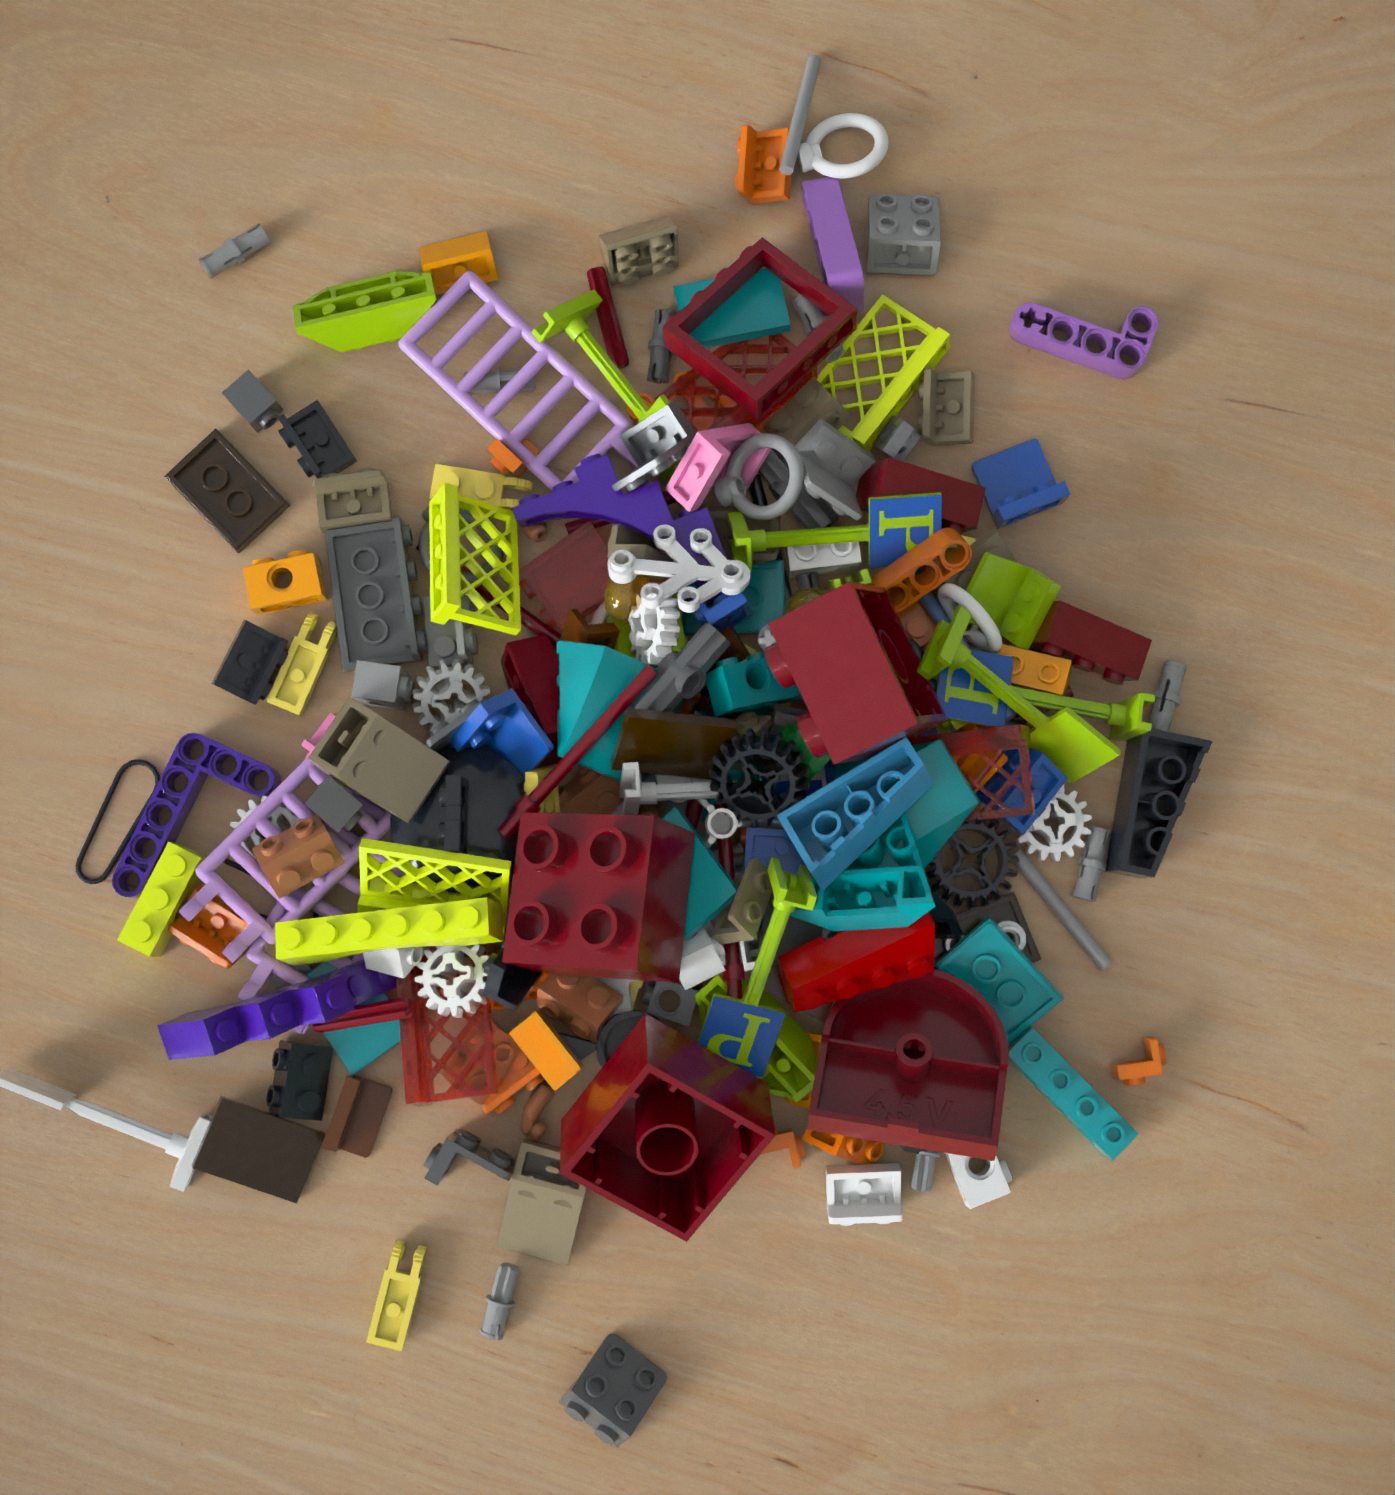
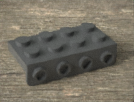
M400 516L393 517V521L324 531L344 672L355 671L357 660L388 665L423 661L422 651L428 650L425 630H419L417 616L423 615L422 602L419 594L414 595L412 581L418 580L415 559L409 560L408 546H413L410 524L404 525V521Z

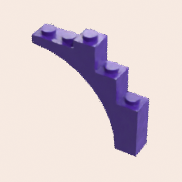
M594 454L581 460V465L574 468L579 479L578 482L573 483L571 480L561 482L552 488L553 492L541 497L539 494L526 496L519 501L520 505L512 508L515 518L522 528L549 520L583 518L622 524L654 541V530L660 525H670L675 529L677 542L699 565L712 566L702 553H696L690 547L691 532L698 528H704L711 532L712 544L727 559L707 508L691 512L684 510L679 513V519L673 521L657 481L650 483L649 480H646L625 494L622 488L615 492L611 485L619 479L608 455L601 457V454ZM662 536L660 538L667 539L669 536ZM699 539L696 542L703 543L706 540ZM696 580L694 583L698 589L708 581ZM720 592L715 596L711 597L710 599L706 600V606L708 607L713 605V601L719 595L723 594V592Z
M363 959L335 971L273 992L227 1005L187 1012L157 1026L169 1060L215 1056L247 1041L274 1038L300 1025L326 1023L354 1010V1006L402 985L403 982L399 977L366 969Z

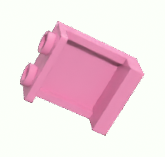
M751 423L698 431L665 489L688 512L698 510L710 490H715V481L726 477L728 464L735 450L748 438L761 433ZM772 448L759 449L753 452L745 461L740 477L744 480L747 489Z

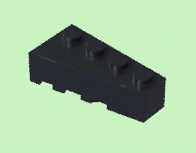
M1153 728L1149 732L1127 740L1105 872L1135 878L1155 877L1173 834L1171 832L1178 816L1182 815L1186 805L1184 801L1192 783L1196 782L1201 770L1199 766L1205 753H1208L1213 741Z

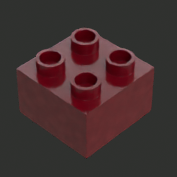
M849 581L768 623L776 643L765 648L767 663L774 677L784 689L795 684L797 685L809 712L797 718L798 727L804 742L816 758L829 753L834 765L869 759L905 737L911 739L948 720L930 681L917 672L920 660L885 587Z
M521 812L502 962L551 975L679 983L695 833L654 815Z
M645 1013L561 1119L560 1174L687 1242L776 1136L768 1083Z

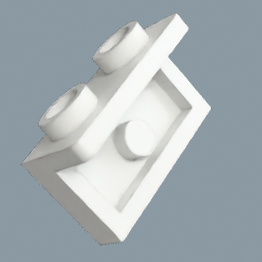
M900 1164L826 1166V1204L829 1223L850 1226L855 1223L889 1224L891 1222L903 1221Z

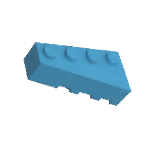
M907 737L786 809L778 814L777 817L808 870L823 891L929 790L934 783L924 763Z

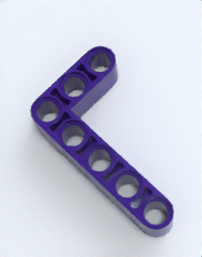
M188 733L178 741L113 874L112 886L115 892L124 897H140L168 841L176 842L208 774L252 795L262 797L265 795L269 796L282 783L278 771L201 734ZM196 742H202L204 753L199 759L193 760L190 756L191 747ZM234 756L237 761V767L233 773L225 775L222 770L223 762L228 757ZM266 771L270 779L269 784L263 790H257L254 784L255 777L260 772ZM186 774L188 786L184 791L178 793L174 787L175 780L179 775ZM168 806L172 811V819L168 824L162 825L158 818L159 812ZM152 839L156 844V851L153 856L146 858L142 848L146 841ZM136 872L140 877V884L137 889L131 891L127 887V877L131 873Z

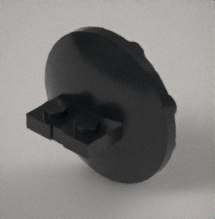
M467 747L457 752L455 748H449L437 752L449 760L450 763L410 824L391 813L390 825L393 842L511 861L512 876L519 828L509 839L505 838L498 831V828L517 809L515 804L526 794L524 790L525 778L509 761L485 749ZM418 860L408 861L417 869L425 866V864ZM446 866L453 874L462 871L457 866ZM435 872L427 875L435 883L443 880ZM483 872L491 880L502 876V873ZM472 878L464 881L472 889L481 886ZM453 887L445 890L447 892L460 893Z

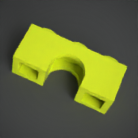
M168 841L117 940L149 957H161L172 936L168 929L171 923L174 922L179 906L184 898L201 881L196 875V868L206 857L181 844Z

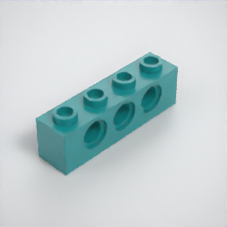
M765 652L752 654L746 657L747 661L739 663L737 657L716 662L717 668L706 674V684L715 717L769 707L773 703L784 704L803 700L796 684L784 689L778 683L767 663Z
M1029 1027L1008 1045L1009 1061L1105 1157L1114 1160L1138 1135L1034 1028Z

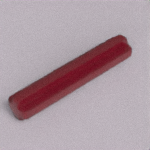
M604 267L591 268L587 271L590 290H595L603 300L596 309L606 351L618 369L624 368L629 365V359Z
M402 997L356 1005L354 1010L326 1023L313 1024L312 1027L315 1032L323 1033L411 1018L414 1014L413 1001L410 998Z

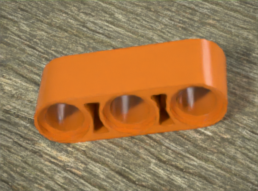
M943 528L874 576L871 585L885 587L886 591L891 587L898 586L897 590L889 595L898 613L965 568L972 558L971 547L956 529ZM957 544L956 549L952 553L945 554L949 546ZM927 565L926 570L922 574L915 575L919 567Z

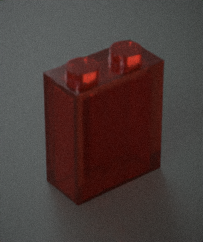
M590 521L519 569L523 578L519 582L520 587L530 600L537 597L544 607L539 611L540 615L550 629L557 626L561 633L569 609H577L585 618L597 610L605 600L621 593L632 585L631 582L626 584L616 583L609 577L607 564L608 546Z

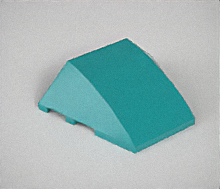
M560 640L557 642V654H559L557 686L560 687V710L557 711V748L559 757L563 758L644 669L647 665L646 663L607 646ZM645 690L637 697V699L628 708H634L632 705L645 692ZM683 698L680 701V703L673 709V713L677 712L679 707L685 701V698ZM626 711L577 763L578 765L621 781L622 771L611 770L610 760Z
M941 739L912 745L934 783L906 811L923 868L934 859L942 846L980 802ZM869 759L832 764L834 780Z
M906 812L823 891L810 873L817 895L813 911L796 907L789 916L832 931L903 928L910 926L936 907Z

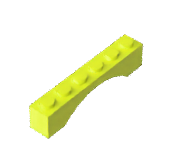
M485 897L275 923L276 960L295 966L329 962L350 955L387 949L450 945L469 946L503 942L502 904Z

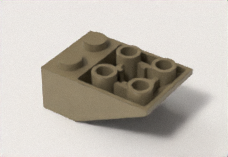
M667 215L599 235L600 248L612 286L620 284V286H630L639 282L642 277L652 274L655 277L665 276L673 272L674 268L679 267L678 229L676 224Z
M348 697L308 757V760L322 772L408 824L412 822L450 763L449 760L350 697Z
M526 1138L521 1142L496 1247L568 1265L587 1188L560 1174V1147Z

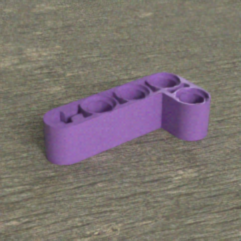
M825 176L801 181L804 208L822 275V282L856 307L857 313L863 312V272L838 178Z
M1028 302L1020 305L1015 311L1009 323V332L1011 337L1018 343L1125 380L1133 377L1145 362L1158 327V318L1156 313L1149 307H1135L1129 312L1117 333L1042 305ZM1024 319L1031 321L1030 328L1023 326ZM1131 322H1141L1145 326L1146 332L1139 333L1132 328ZM1042 325H1047L1046 330L1041 334ZM1056 329L1063 330L1067 334L1068 340H1057L1053 336L1052 331ZM1093 341L1099 344L1101 353L1089 351L1086 342ZM1127 353L1131 355L1135 364H1124L1120 360L1119 354Z

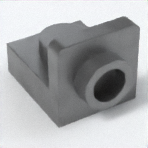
M892 415L872 445L889 457L904 462L921 436L914 430V427Z

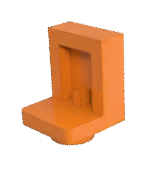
M526 437L521 441L535 456L540 453ZM497 438L488 446L487 450L493 455L489 462L504 476L510 471L518 478L527 469L523 462Z
M1143 1037L1146 1059L1110 1064L1112 1078L1119 1081L1123 1080L1124 1086L1145 1084V1077L1162 1075V1065H1166L1164 1045L1158 1043L1157 1037Z
M774 1126L776 1136L761 1154L789 1148L794 1169L801 1168L800 1158L806 1157L801 1135L794 1137L792 1128L777 1131V1127Z

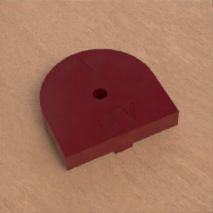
M934 969V972L919 978L897 982L886 988H877L857 994L849 999L837 1000L828 1013L822 1031L808 1112L807 1129L995 1161L1009 1060L1006 1033L996 1011L982 994L971 985L949 973Z

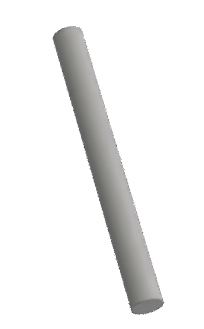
M810 55L807 58L779 171L784 175H791L794 170L821 63L820 57L816 55Z
M1021 849L1017 850L1011 855L1019 857V862L1014 863L1015 866L1102 971L1112 963V960Z

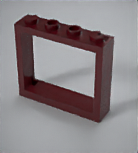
M762 237L753 246L746 247L740 254V257L729 268L722 269L708 287L695 293L690 303L679 313H674L668 318L663 326L666 348L759 421L857 329V308ZM765 267L829 317L753 386L689 334L758 271Z

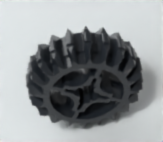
M752 728L747 729L746 739L738 732L733 734L732 743L724 741L720 747L721 752L714 754L712 761L715 765L711 766L709 770V776L714 778L710 783L711 791L718 792L715 797L716 804L727 803L725 809L737 812L738 824L744 821L745 817L751 818L750 823L753 828L757 826L759 819H763L769 828L773 823V817L778 819V814L805 799L807 794L804 790L810 787V779L805 777L809 774L810 767L809 764L802 763L805 758L803 751L793 752L796 745L794 740L783 744V734L781 732H778L775 738L768 737L769 731L767 728L762 729L760 736H756ZM759 755H765L773 759H763ZM740 759L743 763L742 770L744 774L740 775L739 780L733 783L730 768ZM787 772L790 785L784 793L778 795L775 782L780 780V776ZM754 774H759L758 780L753 777ZM762 775L765 776L766 781H760V777ZM748 796H755V797L759 798L760 800L753 799V798H750V797H748Z
M970 813L955 833L971 831L984 836L988 840L978 847H971L964 840H960L954 833L947 840L955 857L954 864L947 872H943L941 866L943 845L934 859L928 864L932 866V871L925 873L927 879L935 877L937 880L936 883L930 886L934 892L938 891L941 887L945 890L940 897L944 902L951 895L955 896L953 900L954 908H960L963 898L966 899L968 910L975 909L976 898L979 899L983 908L988 907L989 899L987 895L990 894L996 901L1001 900L1002 895L997 887L999 886L1007 891L1010 890L1012 885L1004 877H1017L1018 874L1016 870L1008 868V863L1019 862V857H1008L1007 854L1008 850L1016 848L1017 845L1015 842L1004 845L1002 841L1010 832L1005 829L997 835L994 831L998 827L999 821L996 819L991 821L988 827L984 826L986 815L983 813L977 817L976 823H973V816ZM995 849L998 864L996 873L991 880L984 861L987 855ZM983 850L977 856L978 861L973 862L977 864L975 869L968 867L956 872L962 866L961 861L965 860L962 858L964 852L970 855ZM962 874H967L975 881H978L983 888L977 891H967L956 887L951 882Z

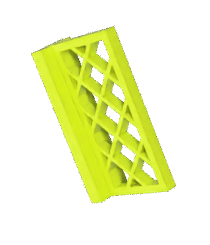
M882 294L858 324L857 329L843 343L842 347L845 350L843 356L834 362L828 363L816 378L827 391H832V396L836 400L835 390L856 387L858 402L842 406L848 412L860 410L861 420L853 431H850L843 425L838 431L870 452L874 447L872 445L891 416L897 417L918 391L919 382L921 379H924V369L932 368L934 370L950 350V334L940 327L937 329L933 328ZM885 307L896 315L898 325L877 328L876 317ZM901 319H903L907 323L901 324ZM872 324L873 329L867 330L868 327ZM918 329L927 335L920 345L905 347L904 331ZM899 332L901 348L880 351L878 336ZM874 337L876 352L855 355L854 345L859 339ZM850 350H851L852 356L846 357V355H847V354L850 352ZM907 354H912L911 357H910V358L908 359V361H907L906 355H907ZM902 355L904 366L900 371L884 374L881 359ZM878 359L880 375L859 378L857 363ZM853 364L855 379L834 382L833 372L838 366ZM830 377V383L824 384ZM891 381L889 385L885 387V382ZM881 383L882 394L879 398L862 402L860 386ZM870 408L868 412L864 415L863 409Z
M444 482L429 501L431 622L445 625L449 619H454L517 635L521 631L517 520L514 512L458 495V486ZM459 508L468 510L476 521L468 524L460 515ZM496 518L506 521V531L501 534L489 519ZM479 525L493 539L487 544L473 530ZM465 535L477 550L469 554L460 543V537ZM497 544L507 555V561L502 563L492 552L491 547ZM482 554L494 569L486 573L474 558ZM466 565L478 580L470 584L461 574L460 567ZM496 574H499L508 585V591L505 593L491 579ZM481 584L495 598L488 604L475 590ZM467 595L479 610L473 612L462 609L461 597ZM500 604L509 614V621L500 619L492 608Z
M365 838L361 839L359 845L360 897L357 904L358 913L488 897L502 904L504 936L510 903L511 861ZM369 853L383 855L388 860L380 863ZM418 860L425 864V866L417 869L408 861ZM397 866L406 875L399 878L390 869ZM446 866H457L462 871L453 874ZM435 872L443 880L435 883L427 875ZM483 872L502 873V876L491 880ZM472 878L481 886L472 889L464 881ZM453 887L460 893H452L445 890Z

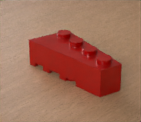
M927 912L908 927L839 931L835 937L829 940L821 936L778 956L780 982L794 1013L815 1009L830 1002L849 999L857 994L877 988H886L891 984L911 978H919L934 972L935 923L930 913Z

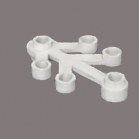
M660 525L654 530V544L657 548L665 550L675 562L636 559L629 551L618 550L610 556L607 563L609 577L619 584L633 581L637 574L671 577L660 585L657 583L644 585L640 592L642 604L650 609L658 608L665 599L678 592V606L687 613L696 611L701 603L720 592L727 595L740 594L748 586L751 578L748 566L739 560H727L712 544L711 532L704 528H698L691 532L690 547L694 552L702 553L712 566L699 565L677 542L675 529L670 525ZM669 536L667 539H661L660 537ZM699 539L706 540L703 543L696 542ZM696 580L708 581L698 589L686 587ZM649 594H657L654 598L647 597ZM686 598H694L690 602L684 601Z

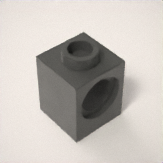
M249 370L222 392L225 398L257 433L262 428L268 429L278 421L279 413L284 410Z
M329 775L304 802L306 806L338 833L342 828L350 831L363 816L358 811L363 804Z
M656 981V984L648 983L642 1003L649 1005L648 1014L689 1026L696 1004L695 995L700 990L693 988L685 990L683 985L675 982ZM673 990L679 994L681 1002L676 1010L666 1011L660 1006L659 997L662 992Z

